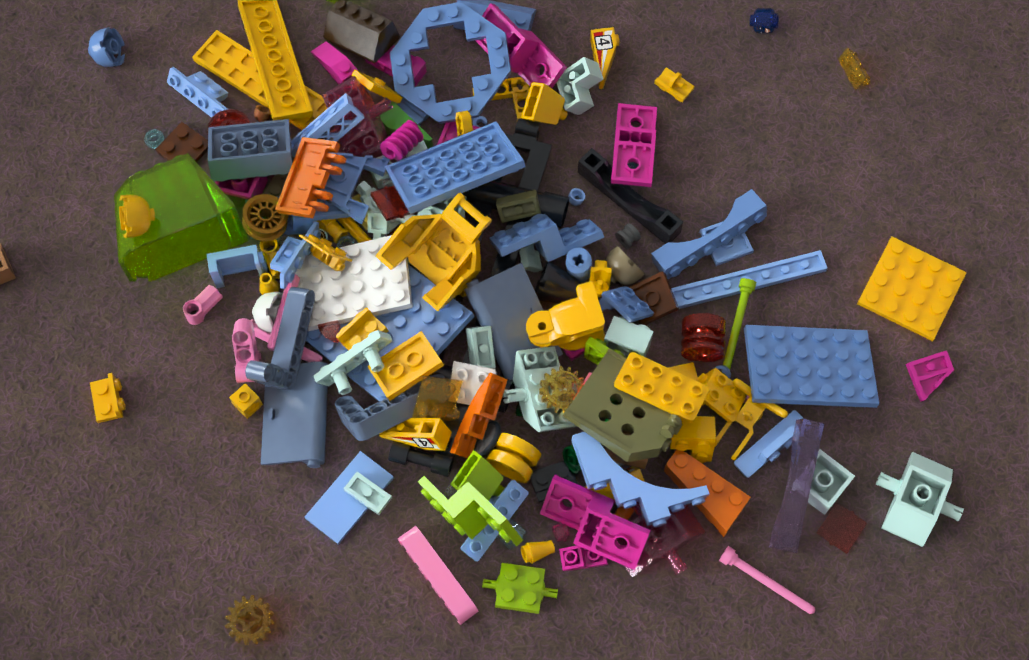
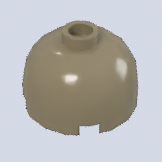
M618 245L606 257L607 268H612L611 281L614 284L618 281L622 285H631L645 275Z

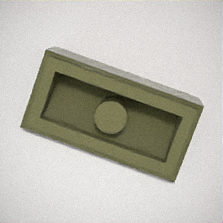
M536 190L501 197L496 202L502 223L541 214Z

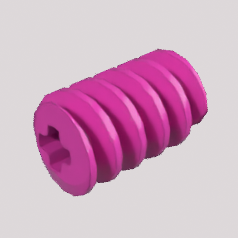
M407 120L406 123L380 144V149L386 158L399 161L408 154V151L413 150V147H416L418 142H422L424 137L418 125L412 120Z

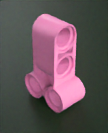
M241 318L235 322L232 334L236 360V382H255L247 379L245 370L249 361H259L261 359V353L257 351L253 323L248 319Z

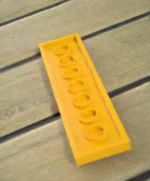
M237 0L273 121L313 116L312 107L277 0Z

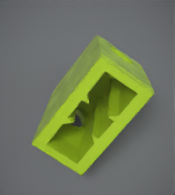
M475 450L472 451L450 484L458 491L465 483L469 482L488 501L492 495L500 496L505 487L500 485L503 476Z

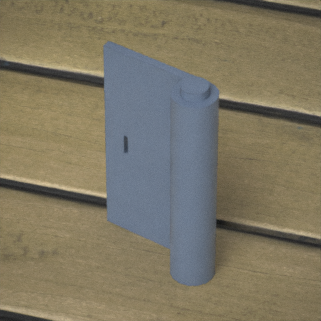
M522 263L480 282L478 278L466 283L467 288L464 289L480 326H491L494 356L504 378L509 380L513 379L516 352L518 350L541 348L531 344L526 331L528 318L537 311H543V308ZM555 346L557 356L563 355L561 348Z
M300 363L296 383L292 390L265 385L261 465L303 462L309 468H319L320 465L325 463L328 386L316 383L313 375L318 373L323 366L328 365L327 363Z

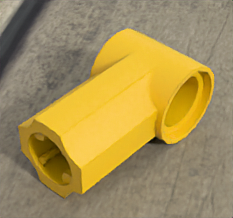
M276 239L260 241L259 246L270 273L274 279H279L281 272L270 269V262L280 249ZM269 246H274L273 250L266 251Z

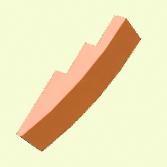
M493 373L488 374L464 415L450 453L468 459L474 450L477 439L483 440L489 420L495 421L507 379Z

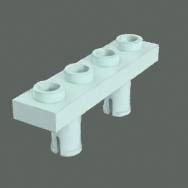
M379 330L371 332L366 339L354 344L349 351L337 356L335 361L323 366L318 373L313 375L316 383L330 386L335 382L339 394L346 395L350 393L352 388L346 374L366 360H368L372 372H379L384 369L385 366L378 352L393 342L390 334Z

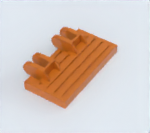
M302 137L275 208L278 213L314 218L316 211L328 212V205L316 201L317 199L331 201L333 194L323 190H316V188L325 189L329 175H341L343 171L337 166L330 165V163L345 164L347 160L342 155L330 153H338L340 144L337 141Z

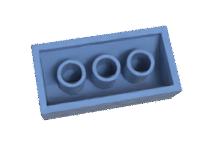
M457 0V2L464 3L481 16L490 3L495 4L518 28L531 31L536 9L491 0ZM464 23L453 25L456 29L465 30Z

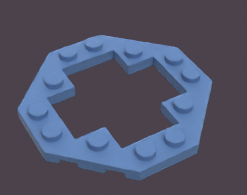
M462 2L422 9L390 52L395 92L439 124L456 121V113L466 110L469 111L471 118L479 117L486 104L492 100L500 89L501 84L512 73L506 33ZM464 23L468 42L486 38L491 74L472 77L473 97L437 103L435 86L433 84L415 87L410 52L429 49L427 30Z

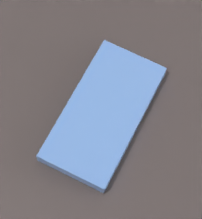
M361 451L305 516L306 520L338 545L369 509L344 491V487L354 474L359 472L383 490L394 479V476Z

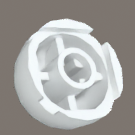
M269 292L257 299L252 314L257 326L263 331L271 333L283 293Z

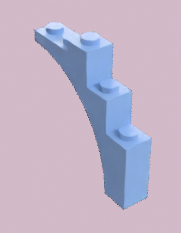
M586 432L572 436L571 441L587 488L600 490L607 487V483H609L617 508L622 506L624 509L631 508L637 505L636 502H639L647 526L659 527L666 524V520L671 516L669 510L677 512L684 509L686 504L692 503L693 506L702 504L710 494L707 485L691 489H670L641 481L624 471L611 459L601 443Z

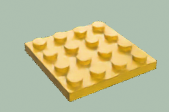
M891 236L857 304L933 341L967 272Z

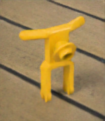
M738 378L733 380V385L748 395L749 399L739 411L735 422L749 430V433L731 457L734 461L753 436V426L761 419L766 408L781 418L788 416V412L775 403H752L751 387ZM727 422L716 437L715 447L732 423Z

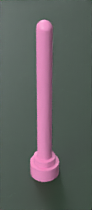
M730 546L726 548L719 559L720 562L725 565H735L809 614L815 613L813 605L738 558V554L735 553L736 550Z

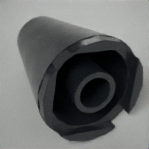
M547 261L534 290L539 301L559 304L576 298V287L582 284V282L553 262Z

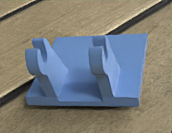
M627 286L604 291L601 294L602 298L599 300L602 312L606 309L611 310L615 308L629 323L651 317L654 314L649 305L641 301L635 295V292Z

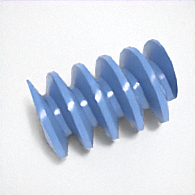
M573 248L566 255L567 273L580 282H585L590 278V269L592 267L591 255L584 248Z

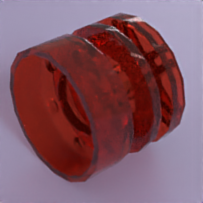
M709 313L685 316L682 319V336L684 338L681 340V356L690 361L715 362L724 358L725 340L723 337H725L726 320L723 317Z

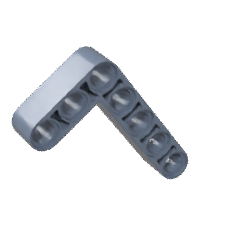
M291 287L289 289L271 363L249 361L245 370L247 379L273 388L293 389L315 302L313 290Z
M435 374L418 382L391 401L386 398L365 409L349 395L338 398L334 404L344 426L356 440L364 441L447 400L450 397V392L444 375Z

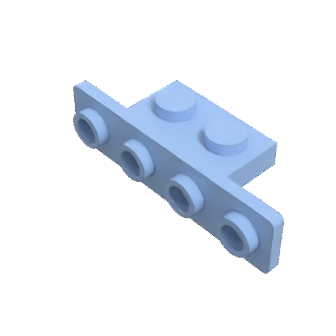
M175 67L170 68L167 83L219 124H226L229 109L220 102L228 97V92L201 71L186 77Z
M314 221L305 236L308 237L311 234L320 239L319 222ZM288 236L270 262V269L281 272L280 288L285 289L288 283H292L297 269H301L306 255L309 256L311 253L310 249L313 245L304 239L299 240Z
M793 410L786 418L734 461L735 467L746 478L751 477L769 460L773 462L781 454L779 451L784 447L788 449L796 441L795 437L804 431L809 423L796 410Z
M511 480L500 496H492L489 502L509 521L529 492L515 480ZM488 524L472 540L468 537L460 549L474 561H479L499 532L496 529L493 530Z

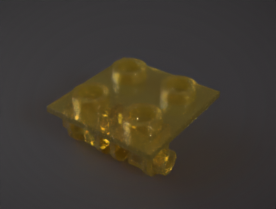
M423 376L412 416L441 418V420L448 421L458 419L460 411L455 407L463 381Z

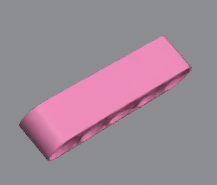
M414 526L398 538L399 543L405 547L407 554L419 566L418 569L430 581L432 588L444 600V604L452 615H455L460 625L479 612L473 601L417 526Z

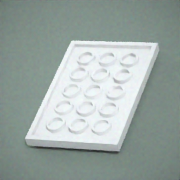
M391 236L340 247V249L347 252L346 256L352 259V262L345 261L343 271H335L312 256V254L306 255L301 269H297L295 274L300 277L298 288L311 289L315 293V302L308 331L351 322L366 307L374 316L413 308L408 257L393 270H390L376 257L377 253Z

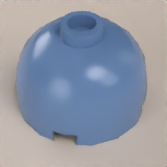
M108 27L96 31L90 37L88 52L97 64L103 67H114L122 65L124 62L125 54L121 56V46L125 45L119 32L114 28L110 29Z

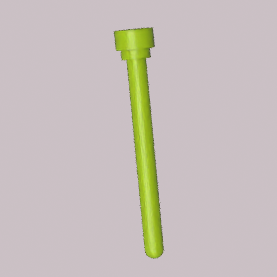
M741 278L738 286L741 295L723 365L728 367L729 370L731 369L748 298L752 291H755L757 283L748 278Z

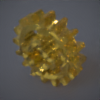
M560 366L559 371L556 372L552 368L551 375L544 374L545 380L540 381L542 388L539 389V394L543 395L542 402L548 401V409L554 406L556 413L559 411V408L562 409L563 413L567 410L584 386V377L578 378V371L571 373V367L563 371V367ZM574 384L577 387V394L575 393V390L572 389ZM549 386L553 390L552 395L548 391Z
M251 595L250 600L242 596L241 603L235 600V607H228L231 615L225 616V619L230 621V623L226 624L225 628L232 629L229 635L231 637L236 636V642L240 643L244 639V644L248 645L250 640H252L256 645L258 643L257 638L260 637L265 640L264 633L272 632L268 626L275 623L272 619H269L274 613L273 611H267L271 606L268 603L263 605V598L260 597L256 601L254 595ZM257 607L263 611L264 616L256 614ZM251 615L255 620L250 621L248 625L244 620L249 619ZM236 624L243 626V634L237 630ZM261 627L257 632L254 633L255 629Z

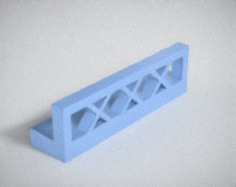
M347 93L291 139L292 155L294 158L302 137L326 138L329 141H338L365 118L364 114L353 105L352 98ZM350 111L356 115L353 120H344V116ZM333 125H341L339 132L330 133V128Z

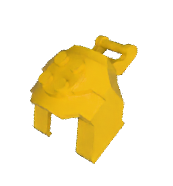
M460 192L442 214L412 216L405 223L401 224L377 253L376 257L390 270H393L408 257L409 263L436 285L428 293L424 294L422 298L436 311H440L453 298L460 295L467 287L466 283L472 281L481 271L480 241L478 239L484 229L490 225L492 219L480 213L465 200V196ZM459 205L479 222L476 228L455 211Z

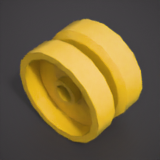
M501 433L495 445L496 449L490 451L486 460L501 475L519 483H528L533 474L531 467L537 466L541 458L540 451L517 436Z

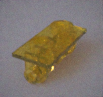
M847 48L838 58V61L853 88L857 90L861 84L863 86L870 84V76H868L864 68H860L862 64L857 57V53Z

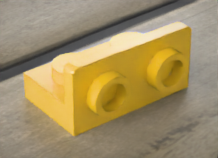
M366 307L347 326H344L336 337L349 351L354 344L366 339L371 332L379 330L387 333L389 330Z
M109 373L106 379L90 382L97 423L122 418V410L126 408L123 398L119 396V391L122 390L120 379H116L113 373Z

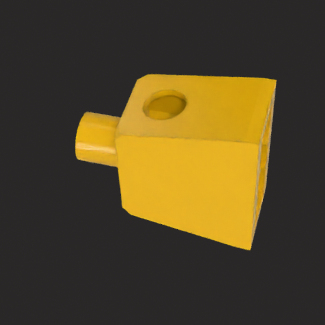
M532 82L521 119L557 125L559 120H565L568 112L563 108L565 99L548 85Z

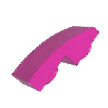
M578 545L559 549L563 571L609 565L608 558Z

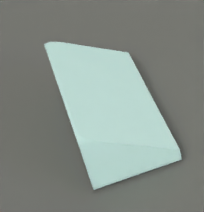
M491 326L466 328L470 364L496 368Z

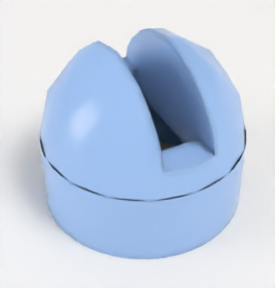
M579 188L572 189L568 195L570 204L579 206L585 199V193Z

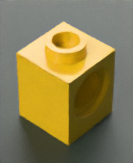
M246 383L229 397L232 404L247 419L263 405L259 396Z

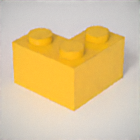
M696 416L692 423L681 419L683 425L678 434H674L670 438L672 440L670 449H677L679 451L690 450V456L699 462H712L716 441L715 417Z

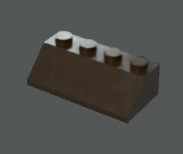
M348 0L337 1L328 11L323 35L325 40L373 63H376L401 38L393 20Z

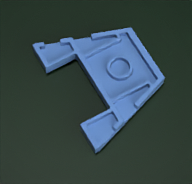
M330 152L344 156L347 159L346 163H330V165L337 166L343 170L341 175L330 174L325 189L316 188V190H323L333 194L330 202L355 221L363 224L369 210V205L350 199L363 169L384 176L386 172L385 166L389 165L390 159L386 157L382 159L373 158L370 155L358 157L349 153Z

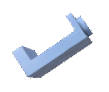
M256 245L207 254L209 273L216 288L225 287L224 275L256 269L260 276L264 272H268L263 252H259Z

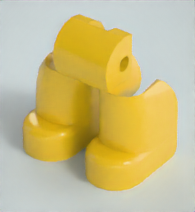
M592 281L577 285L576 298L559 303L548 309L549 311H537L531 314L526 323V331L531 344L541 348L559 346L568 351H575L585 348V344L590 336L604 342L605 334L603 329L605 320Z

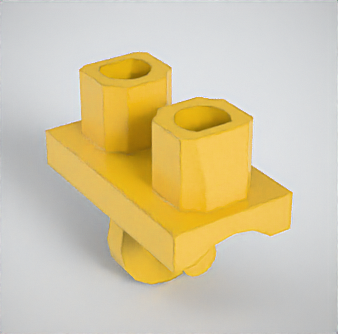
M667 67L654 82L660 89L668 92L682 103L695 87L683 79L681 73H674Z
M595 260L594 267L590 269L589 281L593 282L597 297H602V292L608 291L610 288L612 268H607V261Z

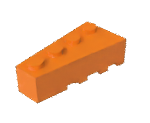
M676 449L665 465L664 472L680 489H691L707 485L710 494L705 498L704 503L695 506L698 507L707 520L724 537L751 497L684 451Z

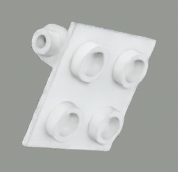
M454 361L448 401L470 405L488 374L493 373L497 375L496 369Z

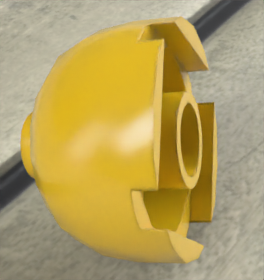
M121 195L119 201L124 202L123 206H119L121 230H126L123 236L125 238H132L145 234L150 228L151 221H155L154 208H150L148 202L138 195Z

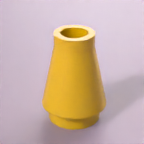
M269 273L261 274L260 293L263 295L269 292H279L280 285L278 281Z
M552 540L526 542L525 545L521 546V554L525 563L530 562L533 564L547 555L555 553Z

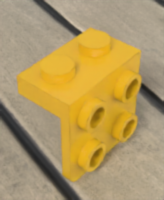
M716 367L706 374L702 373L696 381L709 387V392L702 406L706 404L727 422H734L746 394L735 387L733 381Z

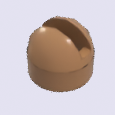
M257 105L254 111V117L259 122L267 121L271 114L270 109L262 105Z

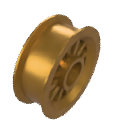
M260 194L246 202L243 208L242 224L250 237L259 241H272L284 234L288 224V215L278 213L275 210L279 200L278 197Z

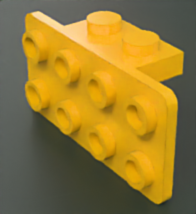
M635 352L629 353L614 382L615 388L670 414L677 415L690 423L694 422L709 392L708 386Z

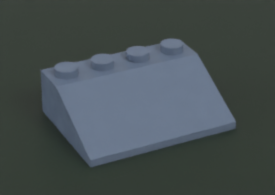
M289 119L208 127V165L212 182L266 177L277 174L286 175L289 173L293 163Z

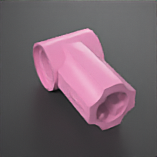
M208 285L194 300H189L184 304L183 312L190 324H200L204 320L205 315L223 298L214 286ZM192 311H198L196 314H190Z

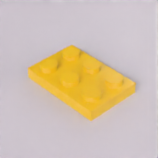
M420 331L381 357L385 366L383 370L372 372L370 365L367 367L388 400L391 401L443 367L444 364L423 332Z

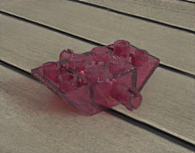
M353 76L324 93L322 97L328 109L347 93L352 98L353 105L364 114L365 118L341 137L340 142L345 153L365 157V155H371L378 151L380 144L385 141L386 130L380 115L391 110L393 106H389L391 102L388 98H384L375 104L373 98L363 85ZM350 111L344 116V120H353L356 115ZM334 125V129L330 130V133L339 132L341 125Z
M636 502L637 505L632 508L638 518L632 522L651 531L635 570L624 567L633 578L662 559H666L676 576L681 574L680 572H684L688 567L677 553L678 549L704 534L705 530L687 504L680 511L672 512L669 510L671 516L666 520V524L659 527L647 526L639 502ZM654 531H655L656 533H660V532H661V533H662L661 537H656V536H654ZM617 538L619 544L627 545V541L624 538Z

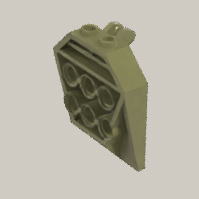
M609 348L563 416L626 462L658 457L662 450L666 452L672 442L670 438L674 434L677 435L683 425L681 418L615 388L614 382L627 358ZM611 401H617L620 405H614ZM634 414H639L643 418L638 419L634 417ZM601 417H605V418H607L609 421L604 422V421H601L600 418H601ZM622 431H629L632 435H625Z

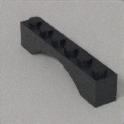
M591 148L578 161L577 172L662 242L665 244L672 242L681 233L683 221L668 209L659 207L646 200L629 185L611 183L612 167L594 149Z

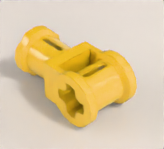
M336 219L317 220L319 222V229H323L333 238L335 244L339 243L348 234V230L346 228L343 229L336 222Z

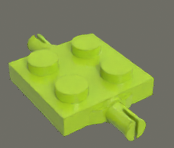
M501 563L500 575L497 581L483 579L482 588L495 589V608L539 614L543 598L551 597L557 599L558 589L545 588V569Z

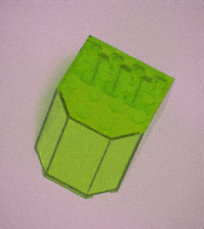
M188 153L178 155L167 162L158 163L145 171L136 172L128 177L114 194L118 262L130 282H135L137 278H148L149 282L155 281L207 259V254L229 250L248 242L234 203ZM121 195H138L148 202L150 208H154L155 221H151L150 228L145 234L132 238H125L123 236L126 230H121L119 206H123L124 202L119 201Z

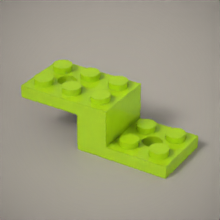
M425 476L418 481L423 488L420 492L437 511L442 513L441 515L449 524L453 525L461 536L466 534L472 540L489 524L493 530L496 529L499 532L498 534L507 543L511 540L518 546L523 541L507 518L469 482L465 483L451 498L447 499Z

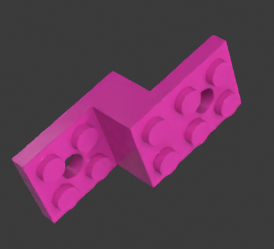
M490 3L482 17L506 33L511 72L518 73L530 87L531 83L534 82L543 83L553 88L566 70L565 64L532 31L518 28L495 4ZM486 38L475 40L488 54ZM544 66V73L540 75V68Z
M618 103L611 183L644 187L652 186L657 107ZM638 121L641 123V126L633 127L631 122ZM635 162L638 164V167L631 169L627 164Z
M554 475L540 512L543 516L578 530L573 544L635 570L651 531L612 514L611 511L615 500L557 475ZM563 499H568V500H570L571 503H572V506H571V507L565 506V505L563 504L562 500H563ZM617 538H624L627 541V545L619 544Z

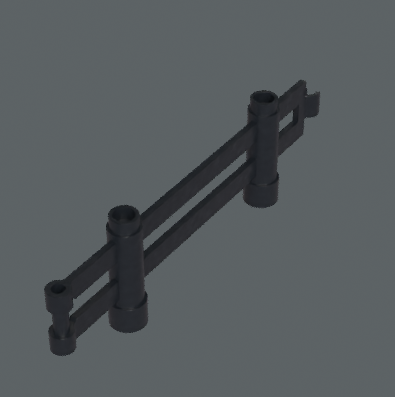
M519 118L516 123L515 133L513 135L505 133L515 149L530 152L519 186L501 182L502 176L462 194L466 196V200L473 204L480 213L490 218L492 209L497 210L496 202L498 198L536 190L541 214H546L558 228H562L570 198L547 191L544 193L539 192L552 145L537 141L540 134L538 131L540 124L538 122ZM469 215L468 222L476 228L479 222ZM533 216L508 221L505 231L513 228V225L516 223L529 221ZM484 229L478 239L480 246L486 229ZM520 249L503 257L498 253L490 277L515 266ZM457 295L454 299L462 304L464 297ZM476 319L474 327H481L478 319ZM447 347L439 354V358L441 359L442 362H443V359H444V356H445ZM467 347L463 363L470 364ZM444 364L443 367L426 378L435 374H442L450 390L453 367ZM507 379L505 390L513 389V380ZM502 397L498 412H506L509 403H505L503 400L508 399V397ZM450 401L444 423L452 433L445 451L437 450L435 455L414 450L410 445L393 441L388 460L402 465H407L410 462L431 468V473L449 477L455 454L450 453V450L469 405ZM427 410L411 418H424Z

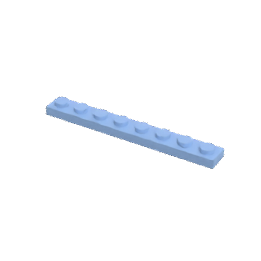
M821 250L671 289L679 309L740 294L738 286L741 278L756 281V290L826 272L827 265Z

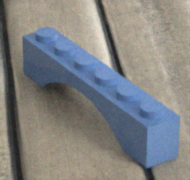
M751 189L735 199L728 217L715 230L691 241L666 243L651 253L652 262L659 272L663 271L666 273L668 279L676 277L682 270L688 266L695 265L705 255L712 254L719 246L729 243L733 237L745 233L755 223L762 222L767 216V206Z

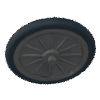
M497 421L488 422L483 440L477 439L474 450L482 457H485L494 448L500 437L501 426Z

